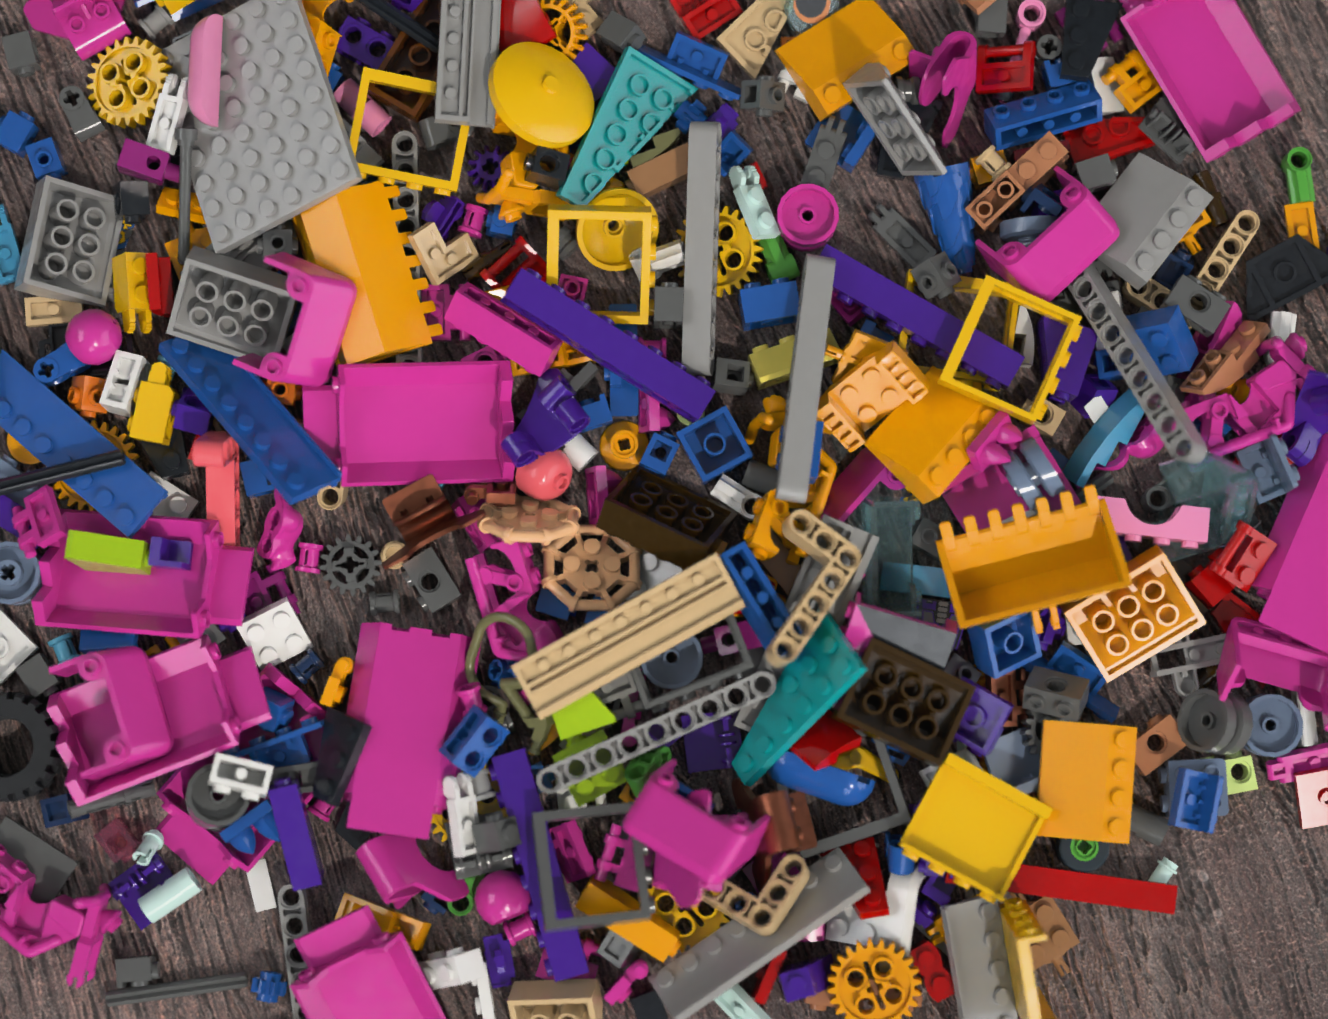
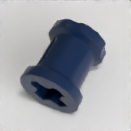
M309 648L307 654L296 664L291 663L288 667L306 685L312 675L320 668L324 670L327 666L312 648Z

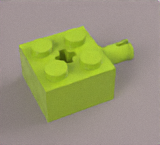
M600 729L589 736L582 735L581 733L566 738V748L552 755L551 758L554 763L608 740V737L604 730ZM599 748L595 753V760L601 765L607 764L611 759V754L606 748ZM580 760L571 761L568 765L569 773L574 777L582 775L584 764ZM622 763L567 788L577 806L581 807L627 782L624 777L625 769Z

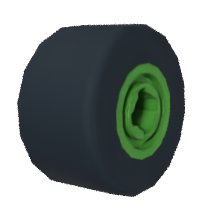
M1056 838L1055 850L1057 857L1064 866L1076 872L1087 873L1097 870L1105 863L1109 855V842Z

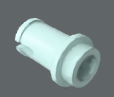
M151 829L143 834L141 844L132 855L133 860H136L141 855L136 861L137 864L142 866L148 865L155 852L163 847L164 836L162 833Z
M1163 857L1161 861H1157L1159 865L1148 881L1167 884L1173 873L1177 874L1176 869L1178 866L1166 857Z

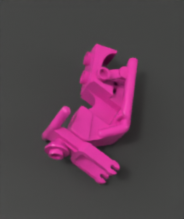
M1292 332L1285 342H1283L1280 336H1274L1264 340L1256 349L1258 356L1260 357L1269 351L1271 358L1275 362L1247 379L1246 385L1250 388L1247 399L1242 404H1239L1227 393L1216 396L1215 393L1198 397L1200 403L1191 406L1189 401L1180 403L1192 422L1197 417L1201 422L1200 436L1206 444L1207 453L1205 458L1197 464L1268 439V436L1272 434L1279 435L1292 429L1295 421L1296 388L1300 392L1309 369L1315 370L1309 364L1302 362L1305 352H1307V344L1302 336ZM1176 421L1172 424V431L1176 427ZM1223 422L1224 424L1228 423L1239 437L1224 442L1222 437ZM1187 463L1189 467H1192V466L1197 465V464Z
M498 537L499 541L491 544L490 548L504 552L511 560L515 570L502 568L497 564L489 565L485 552L465 559L481 616L483 618L493 612H507L520 618L532 631L537 651L564 637L555 620H538L527 609L528 599L540 590V583L542 581L540 571L537 567H534L531 557L533 556L531 542H514L510 545L504 543L503 539ZM495 584L505 586L510 591L516 593L500 604ZM495 622L487 627L486 633L492 652L496 657L517 662L528 657L525 640L515 627L505 622ZM523 689L518 693L524 698L527 706H529L531 702Z
M0 844V893L10 890L6 903L3 905L0 902V937L23 956L34 957L80 936L66 981L71 986L74 977H76V988L81 987L85 982L86 970L88 971L87 981L95 977V969L104 939L103 934L108 931L112 934L123 922V919L120 918L122 915L121 910L107 909L109 899L111 898L110 886L106 883L99 886V893L93 896L73 899L67 895H61L47 903H36L30 898L36 881L35 875L29 871L28 866L24 862L13 858L7 853L6 848Z

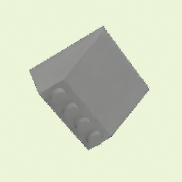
M880 62L867 63L843 83V86L902 176L944 175L947 173L942 158L935 148V141L930 135L925 133L920 125V118L915 112L911 111L905 102L906 97L904 93L894 85L890 79L891 74Z
M1138 152L1100 200V204L1116 221L1120 234L1117 240L1098 259L1136 290H1139L1151 279L1214 197L1192 179Z
M48 175L39 180L35 187L14 290L44 298L101 307L106 306L112 276V258L116 256L123 220H116L114 195Z
M193 246L184 263L166 334L236 357L252 352L262 357L272 352L281 353L298 300L292 298L287 291L286 282L288 276Z

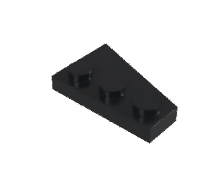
M1099 0L1065 1L1059 79L1088 81L1123 3Z

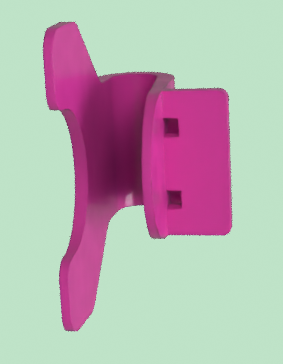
M30 0L24 5L23 9L34 30L70 40L82 61L101 52L105 47L113 45L116 39L121 41L132 34L122 16L125 0H53V3L51 0Z
M955 31L948 34L941 45L934 48L931 56L913 49L909 52V79L912 76H918L920 79L918 97L920 105L928 106L941 89L942 95L947 96L951 89L954 88L952 110L942 134V147L944 148L949 146L956 135L969 95L976 84L977 41L972 34L965 31Z
M707 789L692 791L686 800L710 814L711 792ZM655 851L652 886L669 890L679 907L687 908L698 905L702 897V888L713 892L722 891L723 882L720 884L708 883Z
M385 834L371 839L356 851L359 861L384 903H393L396 909L402 908L421 890L447 902L464 898L469 893V888L464 879L457 880L455 870H440L423 857L417 846L416 838Z

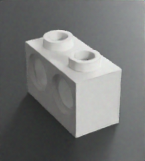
M116 350L99 404L109 413L126 417L134 415L136 407L133 401L135 390L137 387H140L141 381L147 382L152 365L144 356Z

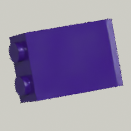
M1042 316L1035 326L1041 383L1067 327L1045 316ZM1082 326L1083 328L1077 342L1071 341L1067 351L1072 354L1065 369L1059 367L1055 377L1059 378L1060 381L1054 394H1047L1049 401L1064 405L1065 402L1070 403L1078 396L1098 337L1094 329Z

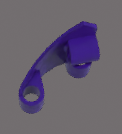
M558 368L548 369L538 378L533 397L515 432L509 434L501 443V448L515 467L528 465L538 459V455H545V452L556 451L576 437L590 423V417L574 397L576 394L575 390Z
M1309 369L1295 403L1294 426L1291 430L1283 433L1281 437L1288 449L1286 457L1298 467L1307 465L1313 459L1322 436L1328 432V374Z

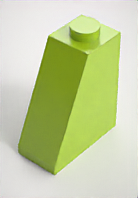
M77 530L68 531L64 558L84 570L150 575L151 567H153L148 565L150 544L145 541Z
M593 691L552 714L560 740L616 722L615 714Z

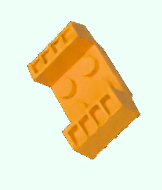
M892 340L880 350L871 353L828 387L819 398L817 418L824 422L826 428L851 453L866 441L864 432L906 399L914 405L929 392L930 380L898 344Z

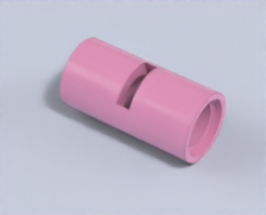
M349 78L336 89L334 97L336 103L354 119L360 86L352 78ZM367 94L361 127L371 137H375L387 127L392 117Z

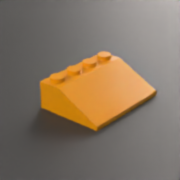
M855 0L782 45L775 52L821 122L853 102L843 83L865 64L880 62L889 70L891 77L909 67V52L915 49L905 33L874 0Z
M931 366L925 373L926 377L930 380L929 392L914 405L906 399L890 412L863 443L922 504L938 498L970 461L966 449L997 413L992 407L938 384L942 371L935 366Z
M1157 544L1126 562L1133 586L1059 604L1107 683L1206 624L1205 619L1165 553Z
M1043 720L1037 800L1053 810L1049 818L1044 820L1036 836L1129 844L1137 727Z

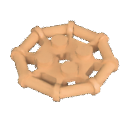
M516 493L515 505L509 504L506 507H497L484 502L480 509H484L487 515L477 522L481 532L491 533L503 539L506 544L531 542L541 543L545 546L550 545V541L561 537L575 536L580 530L578 519L581 517V510L576 505H568L557 499L540 501Z
M579 524L580 530L575 536H564L550 542V545L543 546L541 550L543 554V579L541 584L543 589H548L569 608V612H609L620 605L634 591H638L642 587L643 583L640 580V555L642 550L633 547L630 543L618 537L608 535L605 531L597 528L596 524ZM581 535H582V536H603V537H602L601 541H598L597 539H594V538H590V539H587L586 541H583ZM571 539H574L576 545L568 552L563 553L559 551ZM609 540L614 541L625 552L616 553L607 545ZM555 561L563 563V574L555 575ZM629 561V576L627 577L621 574L620 566L622 563ZM587 565H597L598 572H586ZM566 584L576 594L572 596L561 585ZM617 584L623 586L611 597L608 595V592ZM588 594H595V597H601L602 600L582 599V597H588Z

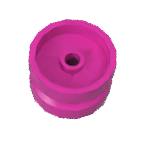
M800 184L789 189L781 198L775 216V221L784 243L790 248L801 252L814 251L825 246L832 238L837 226L839 207L834 196L818 185ZM809 214L810 221L804 220L803 215Z

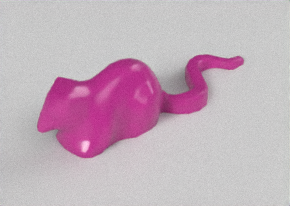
M1146 416L1138 423L1127 445L1120 442V453L1116 459L1108 461L1106 466L1097 463L1093 471L1119 470L1128 462L1129 455L1139 459H1146L1157 454L1165 444L1149 418Z
M274 489L276 504L267 514L264 532L257 546V553L262 558L271 559L270 569L272 571L289 567L296 561L294 544L303 529V517L300 512L289 505L276 489Z

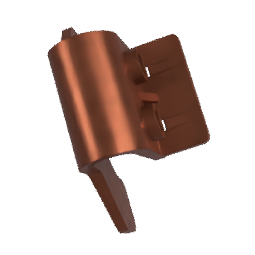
M428 474L382 500V503L395 527H398L406 545L382 563V567L384 570L389 569L406 560L415 551L433 540L454 530L463 529L487 515L485 510L480 509L456 517L446 496L442 493L432 474Z
M737 777L732 781V791L737 808L748 813L752 824H755L765 814L771 817L755 853V861L752 864L756 887L759 892H762L771 878V859L774 854L781 851L790 854L812 849L817 846V840L805 793L799 791L788 794L787 790H782L756 797L750 787L744 785L740 777Z

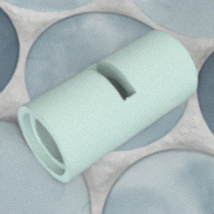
M185 867L164 881L163 885H158L140 897L138 903L147 918L152 923H155L201 892L202 887L193 872L188 867Z

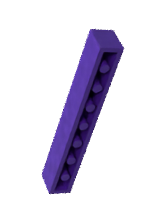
M825 245L820 256L836 259L832 291L837 294L836 298L849 306L854 303L862 308L860 311L862 314L873 320L877 317L887 322L885 326L897 334L904 331L911 336V342L922 348H925L926 345L936 350L935 355L947 362L965 322L832 246ZM974 329L959 364L963 372L973 377L975 374L980 375L986 379L984 382L986 385L999 391L1000 388L1004 390L1008 388L1025 357L981 331Z
M521 268L517 272L500 302L688 421L694 423L700 419L716 392L710 387L711 383L700 376L693 377L686 372L687 368L681 363L674 360L670 362L663 358V353L659 349L648 345V347L638 342L639 338L634 333L628 330L622 332L614 326V321L607 316H597L589 311L591 308L588 304L579 299L575 301L565 295L566 291L556 284L548 285L541 280L542 276L530 268H527V270Z
M526 747L491 757L493 763L488 764L492 781L498 780L501 791L496 792L500 809L506 808L508 816L515 815L522 844L513 847L512 852L516 865L522 864L524 875L520 876L522 887L529 891L532 903H529L528 908L532 921L537 919L540 931H536V936L540 949L545 947L548 959H544V964L548 977L553 975L555 982L588 973L589 966L578 930L544 933L531 822L532 813L544 812ZM545 822L556 919L575 918L549 826Z

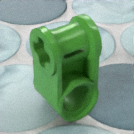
M660 746L659 748H653L631 758L624 770V777L636 798L650 776L671 760L669 747Z

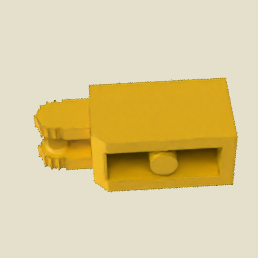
M124 252L112 258L115 309L117 313H122L124 332H134L136 327L135 313L139 314L141 332L149 334L152 330V312L149 310L146 256L143 252Z
M161 361L154 362L149 372L148 381H141L140 387H137L135 390L133 401L136 407L134 415L129 417L127 430L130 432L129 437L136 440L169 446L175 418L171 416V410L176 399L179 400L180 395L176 389L170 387L171 375H173L171 367L163 364Z

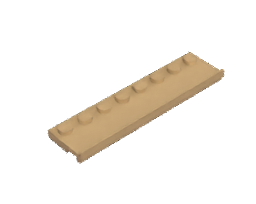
M714 553L511 665V668L538 717L542 720L746 606L718 554Z

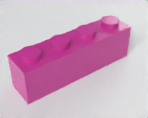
M469 282L465 283L455 292L444 317L455 328L464 330L475 337L479 343L490 346L504 358L513 360L523 366L527 372L536 374L539 377L552 366L563 343L556 336Z

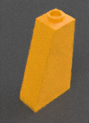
M595 874L588 880L574 906L588 916L640 910L639 901L618 886L613 885L614 883L607 878L605 882L594 879ZM655 913L651 914L649 922L605 926L663 963L668 955L673 958L681 945V942L678 941L680 931Z

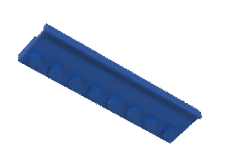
M174 337L159 344L158 351L289 505L318 494L320 489L327 486L332 488L337 486V483L341 480V471L256 374L232 364L233 360L238 357L179 337Z
M4 349L1 350L0 426L45 466L49 467L119 449L45 384L37 380L30 371ZM125 455V465L63 480L130 539L153 514L152 511L161 500L166 499L168 496V491L127 455Z

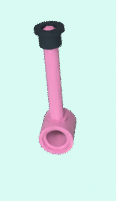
M1025 0L1019 6L1015 15V22L1020 31L1015 45L1024 44V41L1029 40L1031 32L1038 30L1046 17V8L1041 1ZM1032 10L1037 14L1038 19L1036 21H1028L1025 19L1023 12ZM1023 55L1011 56L1010 61H1020ZM1014 92L996 93V96H992L991 100L997 104L1012 102Z

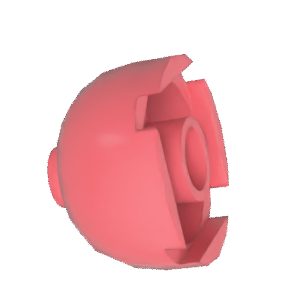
M561 449L545 452V455H538V459L523 467H517L515 475L516 485L519 490L531 498L540 501L554 500L561 496L568 488L573 474L572 464Z

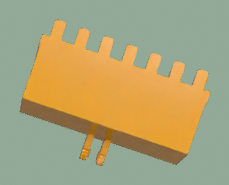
M374 181L364 185L351 186L291 218L303 259L351 279L357 288V296L336 359L337 369L338 364H371L433 344L431 337L443 334L441 324L427 326L424 314L436 311V307L432 300L420 303L417 291L427 289L429 287L428 281L425 277L412 278L410 268L420 266L421 263L417 255L406 256L403 245L410 244L407 236L412 232L399 233L395 223L407 219L406 210L404 208L391 210L388 200L400 196L397 185L384 187L383 183Z
M1093 484L1083 487L1086 503L1074 505L1072 494L1067 490L1059 493L1062 509L1050 511L1047 498L1043 496L1035 499L1038 515L1026 518L1022 503H1016L1011 505L1014 521L1002 524L998 509H992L987 511L990 527L978 530L974 515L963 517L966 530L964 534L954 536L950 521L939 524L942 539L935 542L959 629L1030 612L1035 632L1040 634L1043 633V625L1040 620L1039 610L1048 608L1051 626L1054 630L1060 629L1056 605L1133 586L1105 498L1098 499L1096 488Z

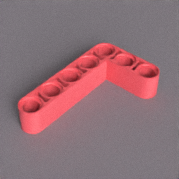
M207 431L195 440L193 445L194 466L206 467V519L219 520L220 532L224 534L223 545L240 546L239 445L227 431Z

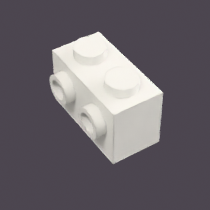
M216 752L208 785L213 786V791L218 793L230 794L232 790L242 793L241 798L258 801L259 797L265 798L267 795L274 766Z
M461 946L446 950V954L444 950L427 954L428 960L418 963L431 990L462 985L487 976L480 948L463 951Z

